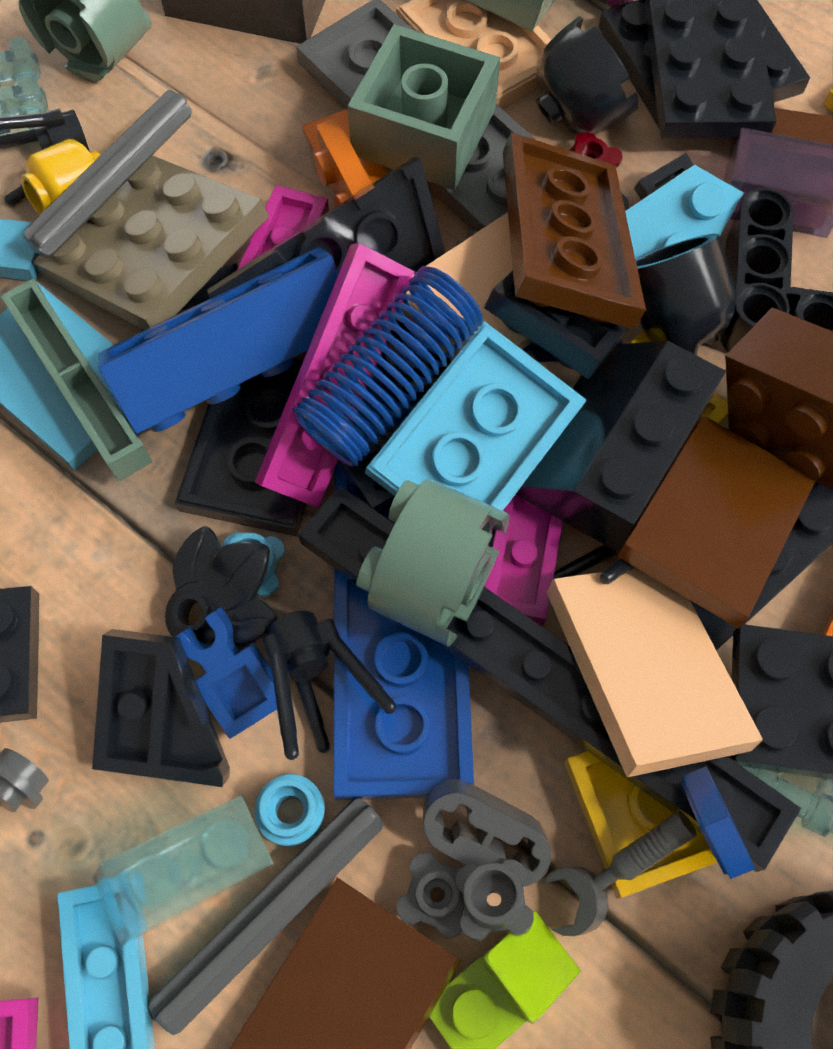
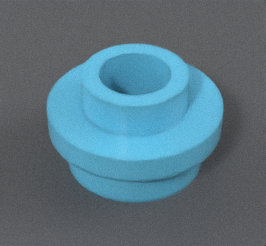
M296 774L278 776L262 788L256 799L254 809L256 824L261 833L277 845L285 847L301 845L315 836L323 823L325 804L322 794L312 781ZM298 799L303 805V813L300 819L292 824L281 822L278 815L280 805L285 800Z

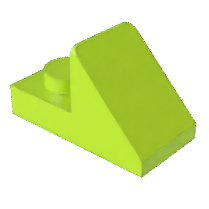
M533 910V925L526 934L514 936L508 931L449 981L429 1017L452 1049H496L527 1021L531 1024L536 1022L580 974V968L535 910Z

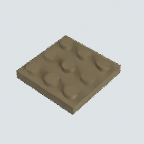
M152 155L52 257L45 258L39 255L33 261V264L45 279L135 326L147 330L174 317L266 221L269 215L262 199Z

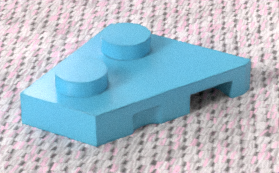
M693 165L625 211L635 259L657 249L693 237L713 233L721 236L744 192L700 167Z

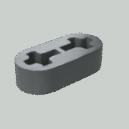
M459 779L445 780L435 785L426 795L423 804L424 832L430 844L440 852L465 865L502 864L508 859H506L503 844L495 839L494 836L510 845H517L522 837H525L528 840L531 854L528 856L518 852L512 859L521 863L527 871L528 879L524 887L539 881L548 871L551 862L549 842L541 823L530 814L469 782ZM459 804L465 805L468 821L479 829L463 821L455 822L451 829L443 826V816L440 810L454 812Z

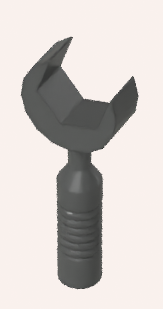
M677 811L649 832L639 837V839H636L614 854L610 867L597 876L594 872L583 867L559 868L550 872L541 884L565 880L580 898L574 925L552 928L551 930L562 936H579L596 930L605 920L608 911V894L605 888L617 880L634 879L665 858V856H668L695 838L697 832L689 818L682 811Z

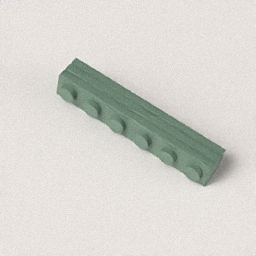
M33 278L1 295L0 297L117 481H122L151 464L152 460L144 445L125 420L46 299L36 280Z

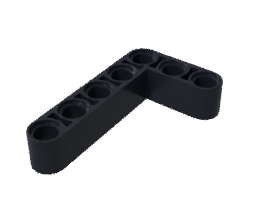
M758 188L750 191L743 198L726 239L725 257L736 292L734 314L728 327L720 333L721 344L727 352L771 308L833 332V292L791 287L794 211L788 197L778 190Z

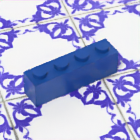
M317 247L99 352L98 369L135 433L138 434L150 427L153 432L168 429L185 417V410L205 400L210 405L220 403L234 396L241 389L240 383L260 373L262 377H271L289 369L295 363L294 357L309 349L339 271L331 254Z

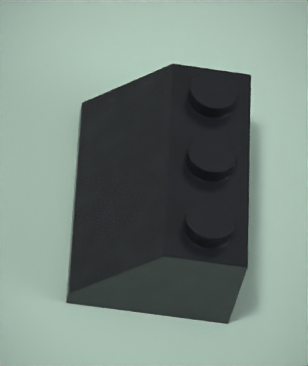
M670 341L617 344L590 379L583 375L580 376L572 389L585 398L586 402L516 492V495L619 553L706 410L726 370Z

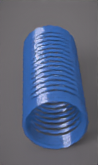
M422 266L409 279V285L402 287V293L394 296V302L386 305L387 310L379 313V319L371 321V328L364 329L363 336L355 339L356 345L348 347V354H342L340 362L332 364V371L324 373L325 380L316 382L317 389L309 390V397L301 398L302 402L297 403V407L293 408L294 417L320 445L349 466H358V461H363L362 456H367V453H370L368 443L378 444L376 435H386L384 426H393L392 418H401L400 409H409L408 401L416 400L415 392H424L423 384L432 383L431 376L439 375V367L447 366L446 359L454 358V350L462 349L461 342L469 341V337L473 336L474 332L478 331V327H481L483 324V315L472 296L456 280L437 268ZM430 287L434 288L440 294L446 297L457 308V310L460 312L463 318L460 317L446 302H444L441 298L436 296ZM409 301L415 303L423 314L414 309ZM402 310L410 313L417 324L408 319ZM387 316L389 321L384 320V317ZM395 319L402 322L415 338L403 330ZM379 324L382 330L376 329V326ZM388 328L395 331L415 353L429 362L434 370L427 368L410 349L394 338ZM372 333L375 339L369 338L368 335ZM445 334L454 339L457 345L452 344ZM381 337L390 342L404 358L421 370L426 378L419 376L400 356L389 349ZM435 341L446 347L449 353L442 351ZM365 342L367 348L362 347L361 343ZM374 347L385 353L402 371L415 381L417 386L407 381L400 372L381 357ZM425 347L438 355L442 362L435 360ZM353 351H357L361 358L355 356ZM368 357L380 364L405 387L409 394L403 392L381 373ZM345 360H350L353 367L346 364ZM338 368L343 369L347 377L340 374ZM363 368L385 384L398 397L401 403L379 387ZM330 377L335 378L341 387L332 383ZM357 378L374 390L392 410L370 394ZM322 386L328 387L333 396L326 393ZM350 388L367 400L383 418L371 410ZM314 395L320 396L328 407L319 403ZM347 401L360 410L374 425L362 417ZM344 414H346L351 420H353L362 430L355 426Z

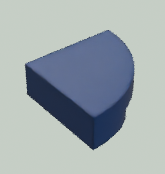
M707 766L682 776L684 782L681 784L699 828L723 874H728L730 879L755 870V866Z

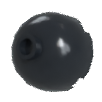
M578 16L555 35L545 46L538 60L536 77L542 95L536 99V104L545 119L552 126L562 122L574 133L590 132L596 134L612 128L638 109V97L635 92L626 98L621 86L622 83L630 78L626 68L598 29L592 25L584 32L581 30L584 18Z

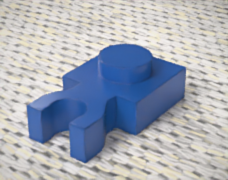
M220 607L205 617V620L215 632L213 644H203L198 641L191 627L175 637L180 638L186 656L201 664L206 671L196 679L204 702L228 738L231 739L277 710L270 665L254 642L240 651L238 650L233 641L232 623L223 608Z

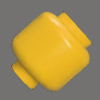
M74 139L64 140L31 154L26 160V174L21 175L20 180L27 199L40 216L101 154L96 150L89 152L83 144Z

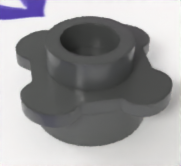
M430 852L416 855L410 862L412 879L407 894L401 896L397 901V912L402 921L410 925L420 921L437 927L439 934L444 938H453L461 934L463 931L460 926V919L465 905L463 894L458 891L455 879L459 870L465 865L452 868L438 863L435 855ZM439 887L444 891V899L442 901L435 902L431 899L430 893L433 888Z
M509 859L505 860L502 864L486 863L480 866L468 864L459 870L455 883L458 891L463 894L465 913L460 919V926L463 933L469 939L481 941L489 933L509 931L514 936H522L531 929L534 915L533 911L525 905L523 889L527 882L528 874L521 863ZM491 893L500 895L501 903L498 906L488 904L487 897Z

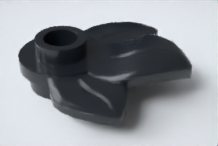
M203 526L194 531L180 547L173 563L172 572L176 591L170 597L165 611V623L170 635L175 637L191 627L198 641L203 644H212L215 641V632L207 623L205 617L220 607L223 608L232 623L234 644H249L266 634L268 627L278 619L274 610L266 602L256 597L267 572L270 555L269 547L262 543L249 541L236 542L221 547L217 536L210 527ZM195 603H199L201 606V616L196 623L190 625V610Z

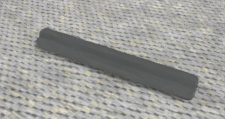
M167 90L24 230L23 238L29 247L45 258L52 257L191 117L192 110L187 104V99L181 93L177 94L172 90Z
M361 798L351 800L150 999L148 1008L155 1021L172 1035L181 1033L382 830L384 824L380 816L367 802Z

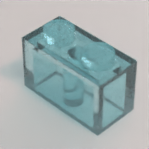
M241 795L100 863L93 876V880L120 944L124 946L255 877L272 865L273 861Z

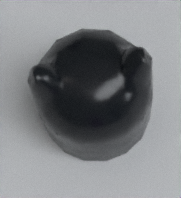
M713 233L686 239L635 259L646 311L640 319V324L645 334L654 342L670 341L695 355L698 353V347L703 343L712 345L718 341L719 333L728 327L732 319L736 298L735 288L719 234Z

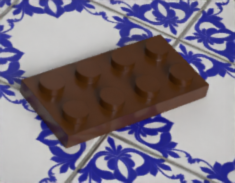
M511 132L502 154L515 296L527 299L529 302L540 307L552 306L584 315L595 322H610L634 329L646 311L616 165Z

